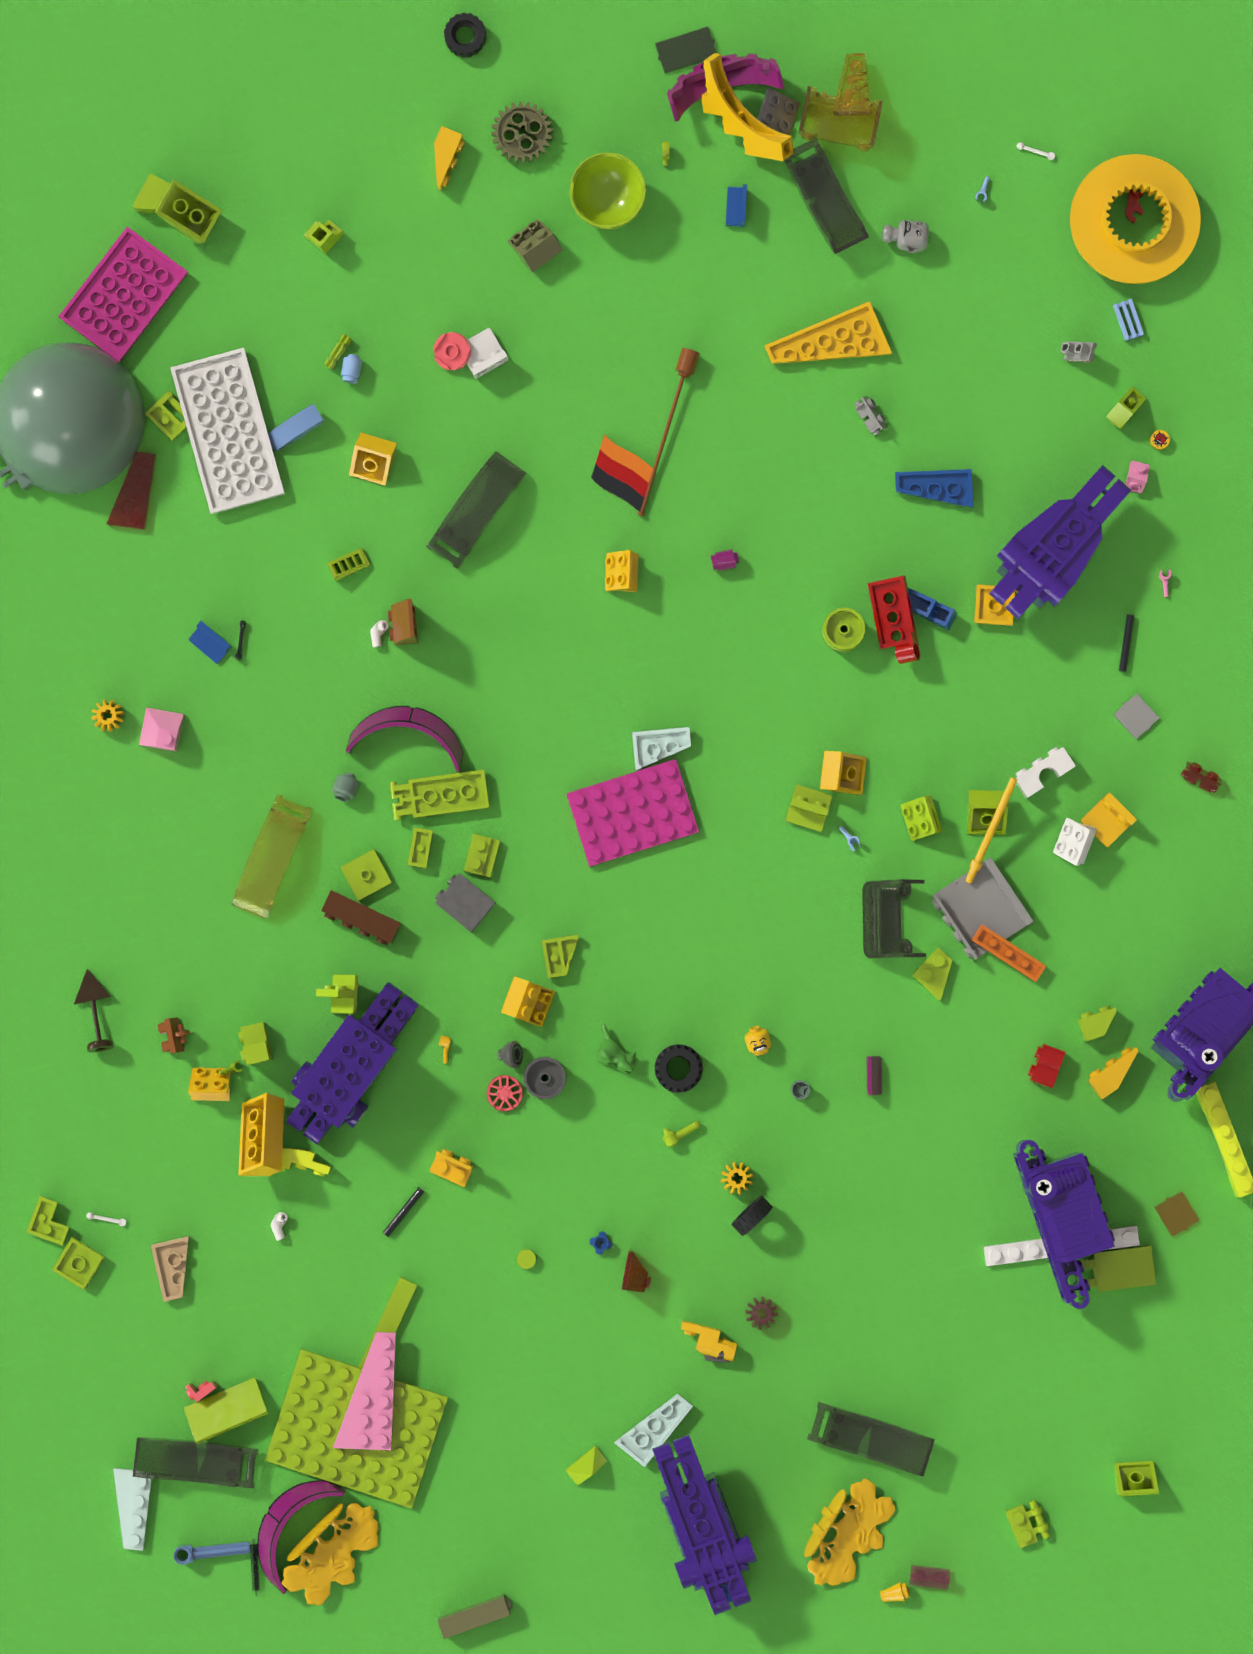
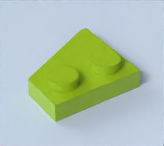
M578 934L542 940L548 978L567 975L579 938Z
M938 947L912 975L939 1001L943 995L952 959Z

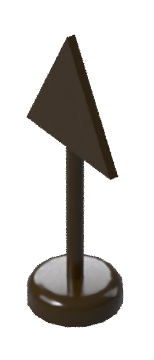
M87 969L74 1005L91 1001L97 1041L90 1042L87 1045V1051L102 1052L113 1049L114 1043L110 1039L102 1040L95 1000L111 996Z

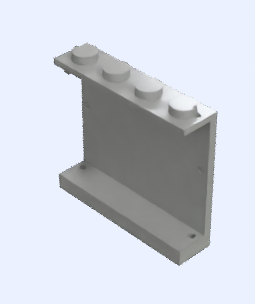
M991 857L982 862L983 865L980 871H977L972 884L965 881L969 873L967 872L932 895L934 900L931 901L937 911L940 909L944 914L942 919L948 927L951 925L955 932L952 934L958 943L962 941L966 947L963 950L967 957L974 960L987 952V950L971 941L981 924L1007 939L1033 922Z

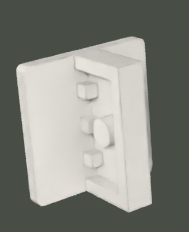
M1066 818L1053 853L1074 865L1084 864L1097 829Z

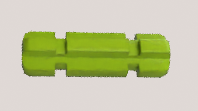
M345 334L341 336L340 342H337L330 353V358H327L324 363L331 370L336 366V361H339L346 346H349L351 343V338Z

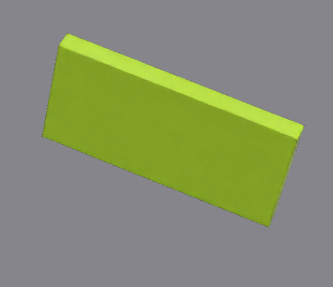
M255 1377L184 1407L196 1444L269 1414Z

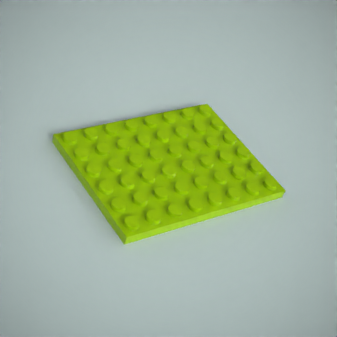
M301 1349L265 1461L412 1509L448 1396L394 1379L392 1449L333 1448L362 1369Z

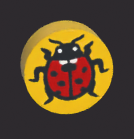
M1157 430L1150 437L1151 446L1157 450L1166 448L1170 442V437L1164 430Z

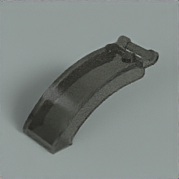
M814 136L810 138V141L794 148V154L784 160L809 213L833 253L837 254L869 238L862 221L846 197L817 138ZM811 148L815 149L816 153L793 164L791 158Z
M495 451L464 490L426 547L436 551L450 561L453 567L458 569L527 473ZM439 539L460 553L459 557L457 558L437 543Z
M818 1402L817 1415L811 1434H808V1440L924 1477L935 1439L873 1417ZM829 1411L830 1414L823 1437H820L818 1435L825 1412Z
M137 1437L133 1477L254 1488L255 1461L259 1449L211 1442L196 1444L192 1440ZM244 1454H248L246 1480L243 1481L241 1480Z

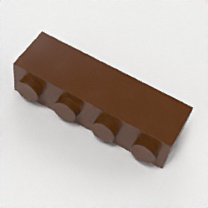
M332 890L321 910L325 913L324 917L333 921L335 918L342 920L341 925L350 929L353 926L359 928L358 933L367 937L370 934L376 936V941L384 945L393 943L402 924Z

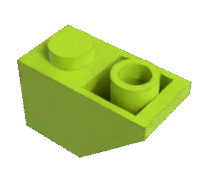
M1110 1005L1099 1008V1012L1092 1014L1091 1011L1080 1014L1081 1018L1077 1019L1084 1041L1105 1036L1117 1012L1116 1007L1110 1008Z

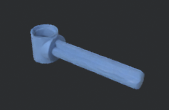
M250 1542L202 1547L180 1545L174 1552V1560L178 1564L183 1565L194 1562V1559L246 1554L251 1551ZM186 1550L188 1552V1558L184 1560L180 1559L178 1557V1551Z

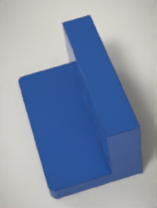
M743 184V187H728L726 226H745L747 184Z
M200 621L196 626L197 630L191 635L189 641L218 664L232 647L205 623Z

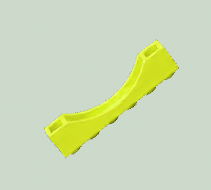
M1216 1082L1204 1084L1196 1092V1095L1217 1141L1234 1194L1238 1198L1253 1193V1178Z

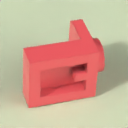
M205 1381L198 1386L199 1391H197L192 1383L186 1386L188 1389L186 1393L192 1401L195 1399L198 1402L218 1386L214 1381L210 1383Z

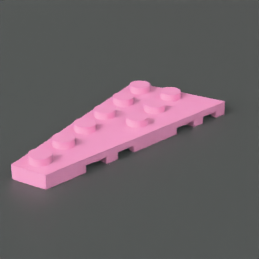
M376 1332L333 1448L392 1449L396 1332Z

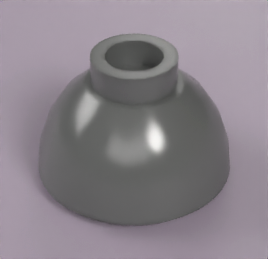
M517 1041L507 1043L498 1051V1059L509 1067H519L523 1060L521 1045Z

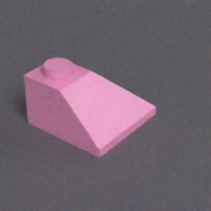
M146 708L139 745L177 752L184 714Z

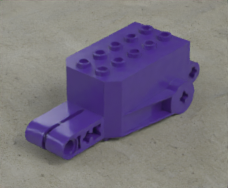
M1102 465L1073 499L1055 502L1018 531L999 552L997 557L1004 563L997 572L1003 578L989 595L1003 605L1015 591L1017 595L1005 609L1017 619L1020 618L1032 603L1039 609L1047 601L1055 607L1077 582L1102 540L1101 524L1131 492V489L1118 479L1109 490H1106L1105 488L1115 478V475ZM1102 493L1104 496L1093 507L1091 504Z

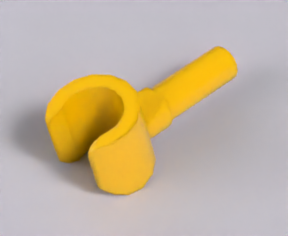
M442 1035L439 1046L444 1047L443 1063H448L451 1039Z

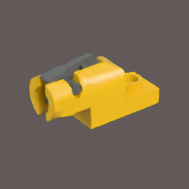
M682 1321L681 1329L684 1330V1334L695 1336L696 1333L699 1334L696 1350L704 1354L705 1360L733 1362L737 1343L723 1337L720 1339L721 1331L719 1329Z

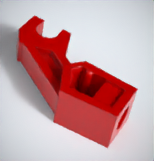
M1131 189L1128 193L1125 215L1134 224L1137 219L1133 217V213L1136 212L1140 216L1144 213L1138 200L1145 192L1142 194L1137 191L1133 192Z

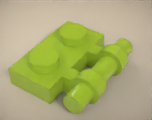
M1036 1500L1029 1502L1030 1510L1026 1511L1024 1505L1021 1504L1005 1511L1019 1548L1038 1542L1036 1533L1041 1532L1043 1539L1050 1537L1048 1523H1045L1041 1514L1043 1511L1041 1506H1038ZM1034 1516L1037 1522L1035 1527H1032L1029 1517Z

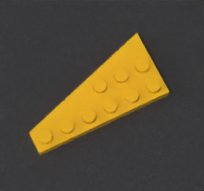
M870 301L764 346L771 364L892 355Z

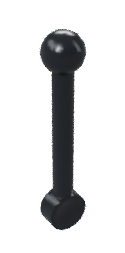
M244 620L240 621L238 651L235 654L237 660H241L243 657L241 650L244 628L246 627V621Z

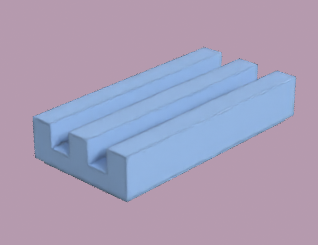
M1132 299L1114 304L1113 308L1124 340L1128 341L1143 336L1144 333ZM1126 305L1129 306L1138 333H1135ZM1120 307H1122L1128 327L1130 329V336H1128L1124 321L1122 319L1119 310Z

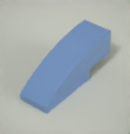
M310 405L268 433L270 443L275 452L307 435L309 431L324 423L315 405Z

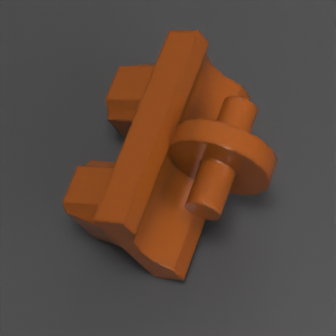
M178 1017L164 1019L165 1022L157 1025L159 1033H167L168 1041H163L161 1044L162 1051L171 1053L185 1051L183 1043H187L185 1035L191 1034L190 1030L184 1031V1026L179 1024Z

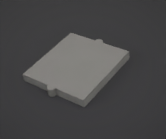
M1137 693L1127 703L1124 702L1123 706L1113 714L1135 739L1145 731L1150 730V726L1159 719Z

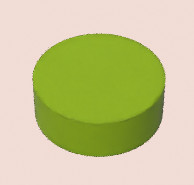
M524 1249L519 1252L517 1263L521 1268L529 1269L536 1263V1255L532 1250Z

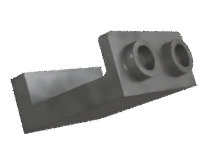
M460 873L458 876L454 874L447 882L449 887L445 891L442 889L435 897L437 899L435 904L472 933L496 903Z

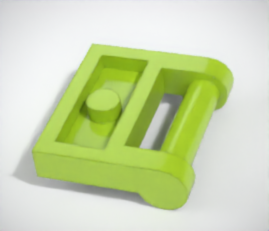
M168 391L145 414L173 442L187 427L185 420L181 423L164 406L165 403L169 402L184 418L180 403L173 397L174 394Z

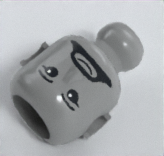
M912 220L900 221L898 228L885 225L883 226L882 241L885 243L897 241V247L909 253L922 252L928 245L929 226L926 222Z

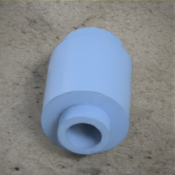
M348 354V357L343 358L342 381L357 383L358 379H360L362 360L359 359L358 355Z

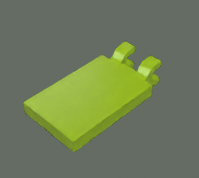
M1151 1246L1097 1252L1093 1254V1259L1080 1260L1084 1269L1093 1267L1094 1278L1087 1279L1090 1288L1097 1286L1098 1292L1156 1285Z

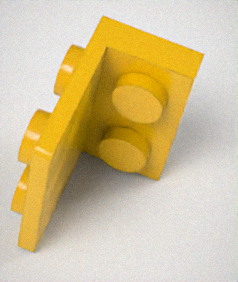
M1108 793L1081 819V823L1095 827L1097 829L1095 837L1105 847H1109L1137 819L1111 793Z
M447 1149L438 1150L429 1172L465 1187L474 1167L471 1165L472 1161L462 1156L460 1159L453 1157L454 1153Z

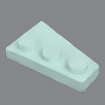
M689 727L632 732L636 770L691 746Z

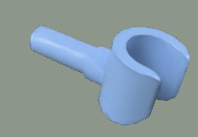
M985 177L981 190L975 195V200H977L979 194L984 195L983 202L987 199L986 188L990 180L989 177Z
M843 826L839 828L846 836L852 851H855L854 843L859 844L861 847L858 837L851 836Z

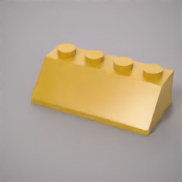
M265 1093L242 1103L239 1176H271L281 1171L285 1099Z

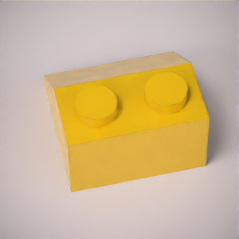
M360 433L354 447L349 475L386 486L394 461L397 443Z
M824 751L820 789L862 795L867 757L845 752Z

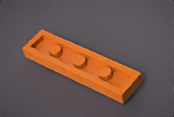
M982 924L971 939V941L1034 982L1038 980L1046 965Z

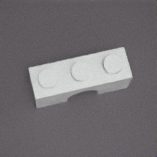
M1057 747L1047 752L1049 755L1047 758L1042 760L1040 757L1031 763L1033 765L1032 768L1029 770L1023 768L1016 773V779H1018L1016 785L1025 798L1030 797L1044 787L1039 780V774L1043 769L1052 770L1058 778L1076 766L1064 747L1060 749Z

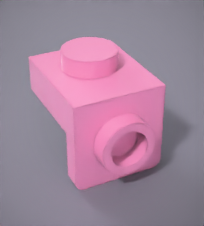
M1131 460L1125 484L1132 492L1143 493L1147 483L1149 464Z

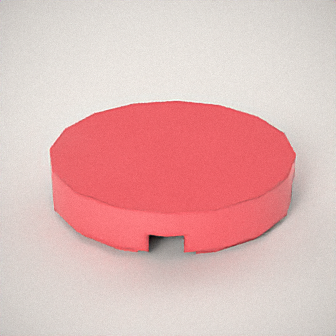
M456 332L442 334L434 345L435 360L440 367L446 370L463 368L471 357L469 341L465 336Z

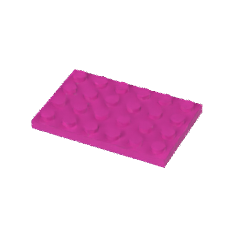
M126 227L58 317L98 348L121 362L187 276L188 271L129 227Z
M676 759L566 794L589 867L699 832Z

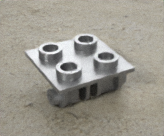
M768 88L757 119L777 132L790 135L800 102Z

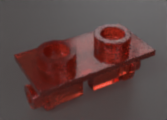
M1187 761L1186 769H1183L1181 773L1184 780L1194 785L1198 779L1202 780L1199 787L1209 793H1215L1218 789L1217 785H1221V778H1219L1220 776L1213 771L1207 772L1202 769L1201 765L1195 762L1190 763Z

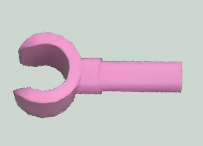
M1168 569V577L1162 575V570L1159 573V579L1163 581L1164 597L1169 596L1168 580L1171 577L1170 569Z

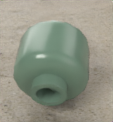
M346 772L345 774L338 775L332 787L334 797L342 802L353 800L360 787L359 781L352 773Z

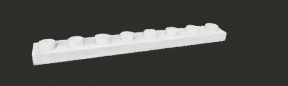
M1137 1226L1109 1229L1112 1230L1115 1241H1113L1115 1247L1109 1249L1140 1245ZM1042 1239L983 1246L986 1266L1048 1258Z

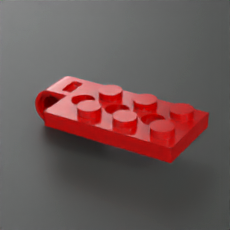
M906 576L868 583L880 649L896 646L895 655L899 664L920 660V649ZM888 593H892L894 596V601L891 604L886 601ZM893 611L898 615L896 622L890 620V614ZM896 630H898L901 633V639L899 641H896L893 638V634Z

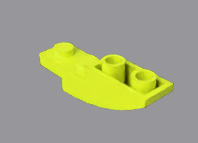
M296 1148L282 1149L281 1171L285 1172L286 1169H291L292 1164L295 1163L296 1168L302 1170L310 1168L314 1170V1174L324 1177L325 1174H330L332 1166L314 1161L316 1156L314 1152Z

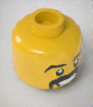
M760 1026L749 1028V1032L744 1037L748 1051L754 1053L755 1056L768 1053L769 1048L772 1046L769 1031L765 1028H760Z

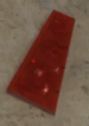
M135 453L106 523L107 525L145 530L156 460L155 454Z

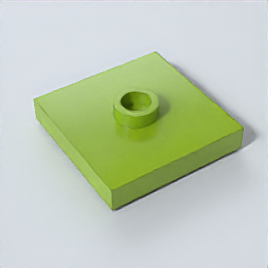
M374 849L340 867L358 901L392 884Z
M71 1237L52 1271L81 1289L86 1290L105 1256L76 1238Z

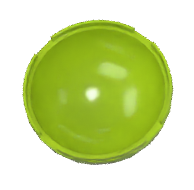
M604 152L590 156L577 167L570 182L569 193L571 203L577 215L591 226L609 230L628 224L638 215L645 202L646 187L641 171L630 159L620 154Z

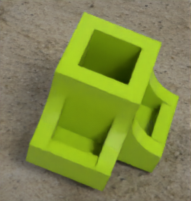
M330 220L324 224L315 221L303 236L324 254H327L344 232Z

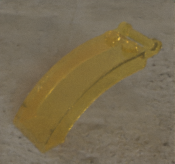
M277 794L250 853L231 905L262 918H268L313 808L303 807ZM281 805L304 816L301 819L278 808Z

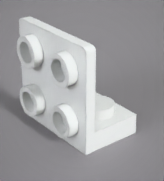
M490 328L468 339L471 346V357L467 366L475 379L508 361L507 354L502 350Z

